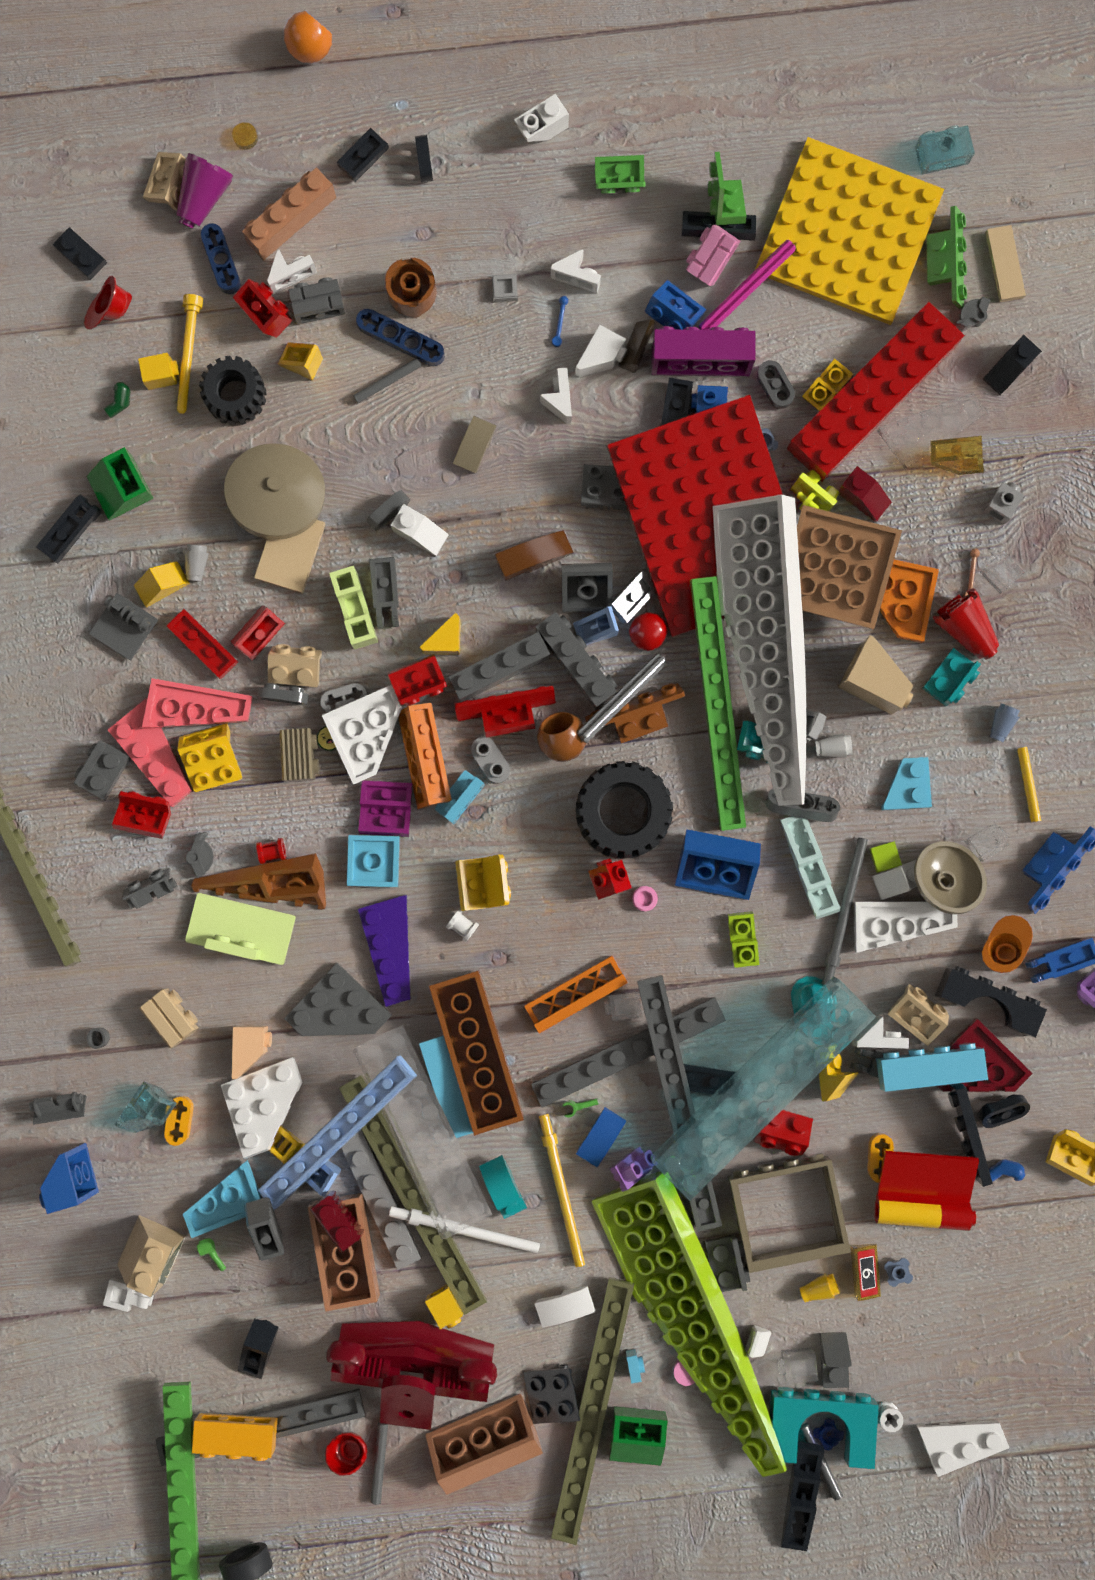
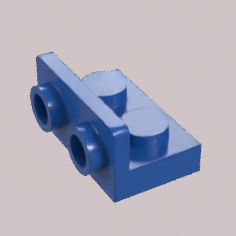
M668 280L651 296L645 309V313L663 327H673L674 330H684L686 327H693L706 311L703 306Z

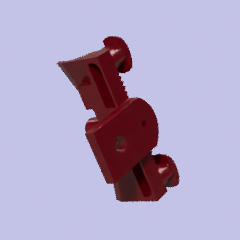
M421 1321L342 1323L339 1340L333 1341L326 1352L327 1362L332 1363L331 1381L382 1388L380 1423L431 1430L435 1395L487 1402L489 1384L493 1385L497 1378V1368L492 1363L495 1344L447 1329H440L437 1326ZM400 1371L423 1374V1379L410 1375H400Z

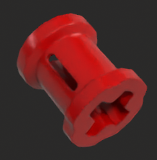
M278 838L274 842L256 843L260 864L273 859H286L283 838Z

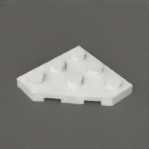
M392 685L322 715L353 785L376 775L402 709Z
M293 1057L221 1085L242 1156L245 1159L271 1149L274 1137L287 1116L296 1092L299 1091L303 1083Z

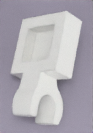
M111 1278L108 1283L103 1306L126 1312L131 1310L132 1305L147 1309L148 1306L152 1305L154 1295L148 1297L140 1292H135V1290L126 1287L123 1280Z

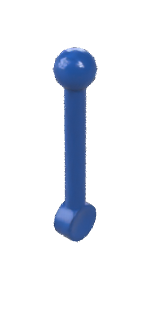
M566 296L559 298L561 305L556 335L552 339L554 347H559L562 344L560 335L565 305L569 302Z

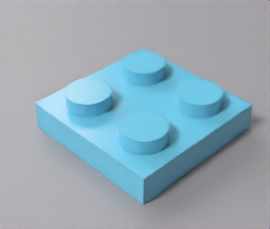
M349 835L347 886L398 887L400 837Z

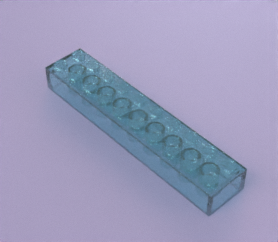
M833 976L650 1157L653 1164L691 1201L876 1016L840 979Z

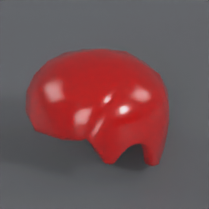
M651 612L638 615L630 625L629 634L631 642L638 649L646 651L659 648L667 636L665 620L658 614Z
M343 1432L335 1436L326 1447L325 1462L333 1473L339 1476L351 1475L365 1463L368 1452L367 1445L360 1435L354 1432Z

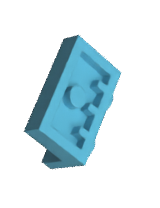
M463 771L450 788L452 800L448 803L437 804L435 810L452 824H455L485 786L484 782L474 777L468 771Z

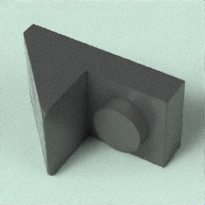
M846 1332L820 1333L822 1387L849 1388V1367L852 1366Z

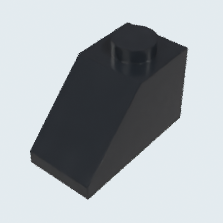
M1023 334L985 375L983 380L1001 396L1042 351Z
M254 1318L243 1344L237 1371L262 1380L276 1340L278 1326L268 1320Z

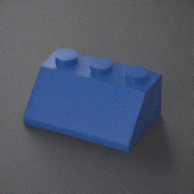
M686 829L675 886L749 900L760 865L761 843Z
M86 1143L59 1154L40 1187V1204L42 1208L46 1209L47 1214L77 1206L99 1193Z

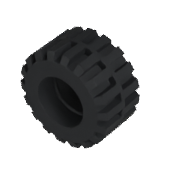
M225 356L224 361H221L220 358L215 359L216 364L213 366L210 363L207 366L209 371H203L201 377L204 381L199 382V387L202 390L200 395L211 414L224 424L228 421L230 425L236 426V422L239 421L241 425L246 424L245 420L248 418L253 421L256 419L254 414L257 412L260 415L262 412L261 405H265L266 399L264 396L267 395L266 388L264 387L265 384L255 366H252L251 362L248 360L243 362L242 358L238 356L235 357V360L231 356ZM232 381L246 383V390L239 399L225 401L220 398L221 391L227 383Z

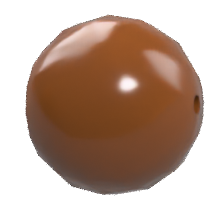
M568 712L554 713L545 718L537 733L538 745L544 755L557 762H566L578 757L586 745L577 734V731L583 726L581 720Z

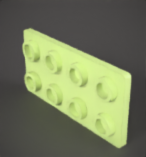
M198 893L185 941L218 952L283 965L296 917L287 913Z

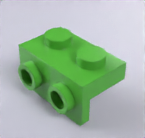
M644 155L595 157V188L601 189V193H616L615 188H625V192H640V187H645Z

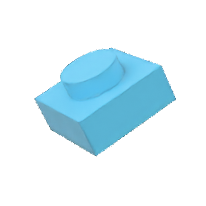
M636 1349L626 1350L631 1384L642 1382L640 1373L645 1372L643 1357H637Z

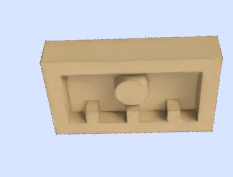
M158 152L143 198L148 202L168 204L174 210H177L186 158L180 153Z
M910 984L906 987L905 993L888 1010L889 1016L927 1046L948 1026L949 1015L947 1010L942 1005L934 1004L929 1000L922 989L914 988Z

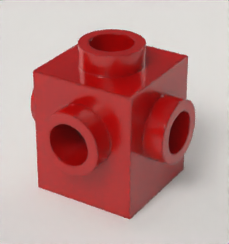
M611 858L597 862L598 868L588 871L598 900L632 888L622 860L612 862Z

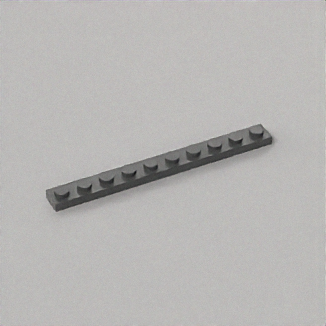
M658 975L638 980L637 985L697 1232L722 1226L663 976Z

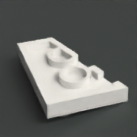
M997 1420L971 1421L964 1424H916L937 1477L1009 1449L1001 1425Z

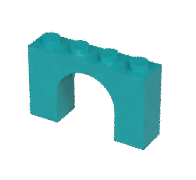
M779 1387L778 1390H771L769 1416L785 1463H797L798 1434L802 1423L812 1414L830 1412L839 1416L845 1423L844 1460L848 1467L875 1469L879 1405L870 1394L856 1393L855 1396H846L844 1392L840 1391L820 1394L815 1389H804V1392H794L789 1387Z

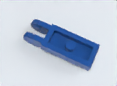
M1093 938L1083 939L1025 962L1026 968H1034L1043 963L1047 965V972L1038 973L1030 977L1032 983L1049 978L1055 979L1094 965L1095 943Z

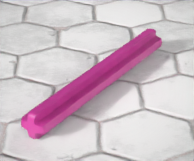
M790 240L782 243L700 323V330H709L723 322L795 252V245Z

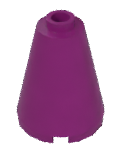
M188 153L185 159L176 214L181 218L179 222L192 229L194 225L200 227L231 184L233 175L217 165L214 166L208 163L207 160Z

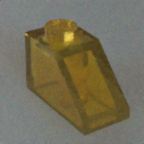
M982 436L930 441L932 466L957 475L984 473Z

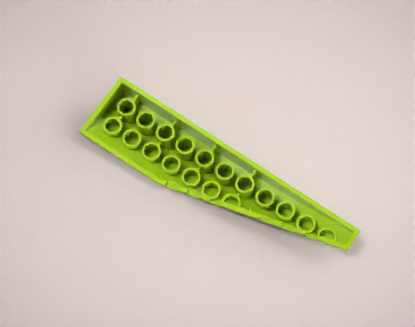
M665 1169L642 1177L626 1191L622 1192L621 1188H618L593 1199L592 1204L626 1281L634 1283L632 1292L634 1298L638 1303L641 1302L648 1311L647 1316L652 1323L656 1322L664 1333L662 1337L666 1343L674 1347L681 1364L701 1392H706L711 1399L713 1409L717 1414L721 1413L726 1420L728 1430L741 1441L743 1451L760 1475L766 1477L786 1472L787 1469L750 1360L668 1170Z

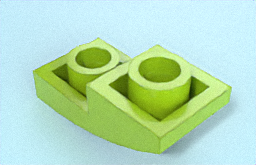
M750 911L727 914L734 968L760 965L754 913Z

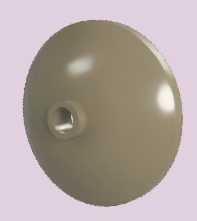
M950 841L935 842L927 846L916 859L914 878L917 888L923 898L934 908L948 914H964L973 910L982 902L987 890L986 873L979 859L966 847Z

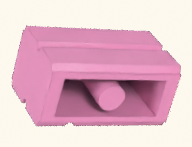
M713 225L711 229L707 227L699 239L702 241V244L698 250L693 249L686 260L689 264L686 270L709 286L715 284L741 242L717 225Z

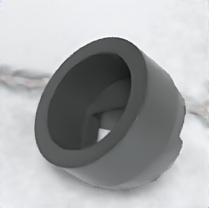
M101 1027L91 1029L87 1034V1042L94 1049L106 1046L110 1040L108 1030Z

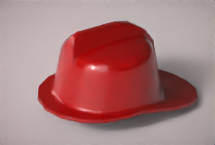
M109 276L105 280L100 292L89 306L84 320V326L87 330L95 328L102 319L113 321L126 313L131 303L132 295L116 285L114 276Z

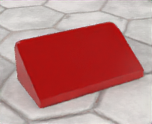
M262 605L235 635L231 643L253 661L285 623L266 606Z

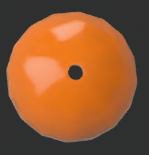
M306 11L295 13L288 20L284 29V42L287 50L295 59L302 63H315L322 60L328 54L332 45V34Z

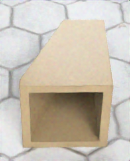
M869 635L860 643L838 688L892 715L909 705L913 694L910 693L913 685L878 641Z

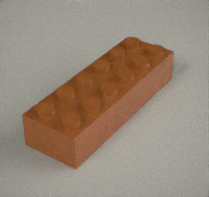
M480 970L430 985V992L474 1136L523 1121V1111Z

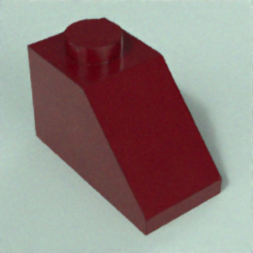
M856 466L838 490L840 496L875 522L879 520L892 503L878 481L858 466Z

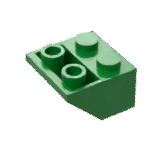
M125 447L102 458L86 476L109 521L154 499L133 456Z
M614 1406L609 1461L661 1466L666 1446L668 1424L666 1411Z

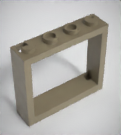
M822 1153L808 1156L809 1160L799 1162L797 1158L783 1161L784 1165L774 1167L773 1164H764L758 1166L756 1171L748 1172V1169H739L733 1171V1175L727 1176L740 1240L744 1247V1260L749 1273L851 1253L832 1160L828 1156H823ZM822 1167L837 1239L753 1256L738 1184Z

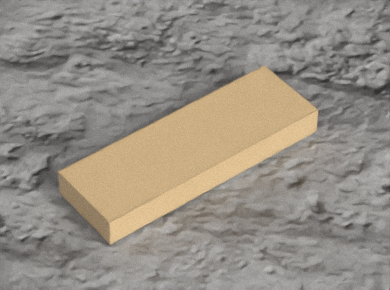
M1012 225L987 229L985 234L999 303L1023 299L1026 294Z

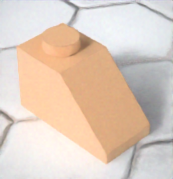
M268 1026L233 1027L232 1079L242 1077L267 1052V1047H271L272 1033L268 1032Z

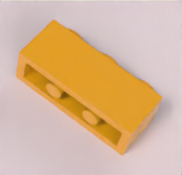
M199 1413L194 1421L192 1453L199 1454L203 1458L226 1455L227 1459H240L244 1456L252 1457V1460L265 1461L271 1458L275 1451L277 1418Z

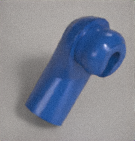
M1003 1159L989 1168L992 1182L1002 1175L1012 1177L1015 1181H1021L1025 1177L1024 1167L1018 1162Z

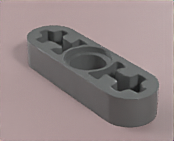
M774 789L769 791L765 802L766 807L771 812L822 822H833L840 811V804L836 799L811 793H805L804 802L809 805L807 809L800 808L798 805L778 806Z

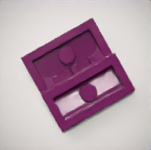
M363 780L360 796L359 834L409 837L412 783Z

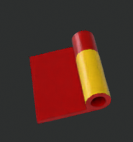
M885 1151L874 1207L875 1222L887 1225L970 1231L971 1227L976 1225V1211L972 1210L970 1200L979 1159L975 1157Z

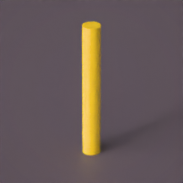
M1027 747L1017 748L1031 822L1041 821Z

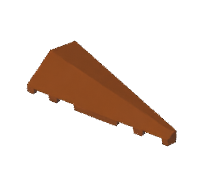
M316 853L195 878L191 885L194 892L204 889L216 891V895L223 896L224 893L239 894L241 899L278 903L279 900L295 902V906L302 907L303 904L318 905L320 910L326 908L324 871Z

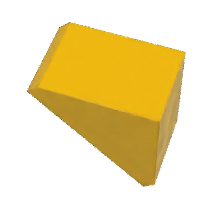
M288 342L278 365L313 381L323 358L319 347L315 344Z
M176 561L149 568L133 586L147 608L190 583L186 580V575Z
M457 613L452 615L420 646L421 651L425 655H460L461 620Z

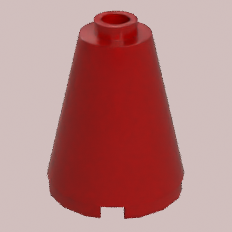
M972 588L966 590L969 595L962 598L959 594L945 603L937 611L939 616H933L936 624L975 657L987 660L998 652L999 642L979 593Z

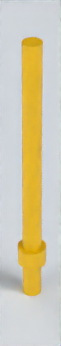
M546 1113L539 1115L543 1132L541 1139L543 1147L547 1149L575 1267H581L585 1265L556 1147L558 1140L556 1133H553L549 1114Z

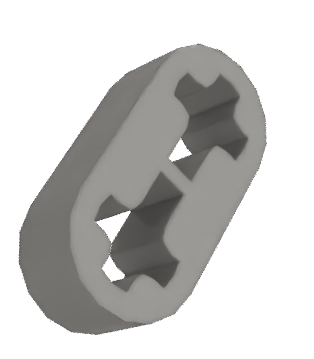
M349 684L325 692L320 700L321 706L328 713L355 701L354 698L346 700L347 696L353 694L354 689L363 692L360 698L368 695V692L361 684ZM330 696H333L335 699L343 698V701L335 704L336 708L334 709L330 705L326 706Z

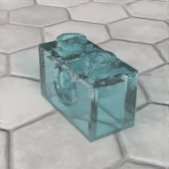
M955 125L947 128L945 131L936 133L935 131L925 132L919 137L915 146L922 175L968 165L975 154L968 125L963 127ZM940 145L947 147L948 150L941 149Z

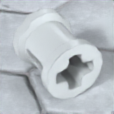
M458 910L446 928L448 930L453 929L463 937L464 942H467L479 924L477 922L472 923L462 915L461 910Z
M883 1401L879 1403L878 1421L882 1428L888 1432L900 1430L903 1425L901 1412L892 1402ZM888 1413H890L893 1417L890 1420L886 1418V1415Z

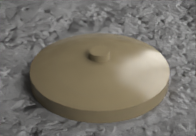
M263 444L245 451L232 463L224 483L225 501L232 518L247 532L265 539H287L303 533L316 522L325 502V483L316 463L304 452L284 444Z

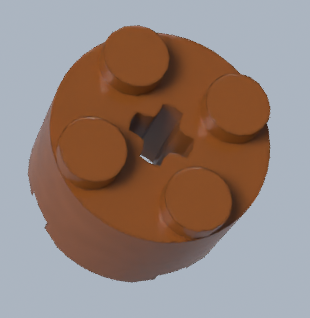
M418 258L397 260L389 267L386 273L385 287L391 306L397 312L405 316L417 318L433 306L437 294L435 279L430 266L423 260Z

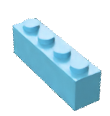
M975 1043L959 1044L960 1049L950 1050V1046L934 1047V1052L925 1053L924 1049L908 1050L909 1055L899 1056V1052L883 1053V1058H876L880 1089L887 1092L988 1080L984 1048L976 1047Z

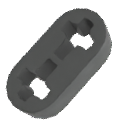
M402 490L397 491L370 514L367 522L375 531L381 529L398 514L403 504L406 506L409 504V497Z

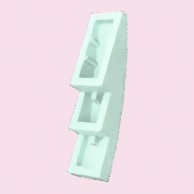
M795 816L782 819L780 822L815 919L840 912V906L831 887L832 882L823 863L822 853L808 819Z

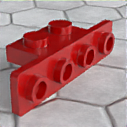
M541 686L536 689L514 691L499 696L492 695L477 700H465L454 704L458 721L482 717L487 738L535 729L532 708L555 704L556 700L553 686Z

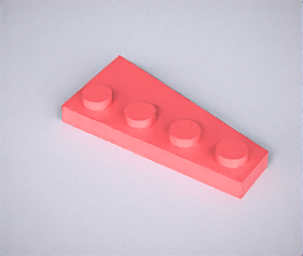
M152 678L142 728L248 722L253 697Z
M146 698L110 727L108 731L163 798L169 802L171 807H174L190 794L192 789L162 728H142L148 699Z

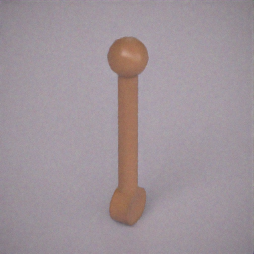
M976 548L970 551L972 561L968 589L973 588L976 561L980 555V551Z

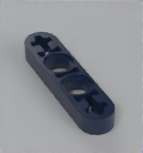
M363 309L357 314V326L362 333L413 358H417L429 366H438L444 361V348L439 342L372 309ZM371 317L372 322L379 326L378 332H376V326L370 323L364 326L363 319L367 320ZM386 327H394L397 330L396 335L392 338L385 337L383 330ZM409 337H414L419 341L414 349H409L405 346V341ZM423 343H426L425 348L431 352L437 349L439 356H434L431 359L429 353L422 349Z

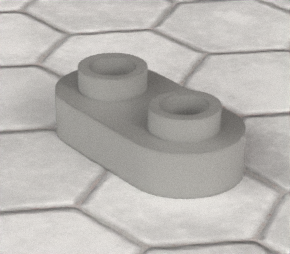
M488 737L477 738L471 747V752L476 762L491 782L497 784L505 782L510 775V767L492 739ZM486 745L489 750L487 753L482 754L479 752V747ZM500 766L502 773L499 775L494 774L493 768Z

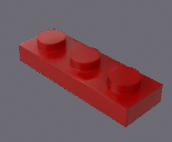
M185 609L167 625L219 679H222L238 663Z

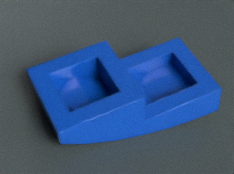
M604 1107L592 1125L591 1130L577 1149L576 1155L598 1168L625 1125L626 1120Z

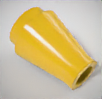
M824 1273L805 1286L799 1287L804 1303L834 1299L835 1295L840 1294L833 1273L829 1275Z

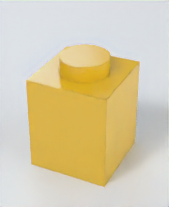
M168 353L138 358L142 381L148 390L177 385L176 376L179 375L178 364L176 360L171 359Z
M447 1284L427 1295L425 1303L440 1329L445 1326L450 1329L462 1321L463 1312Z

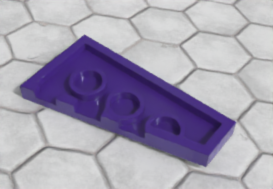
M407 895L358 909L386 1007L411 999Z

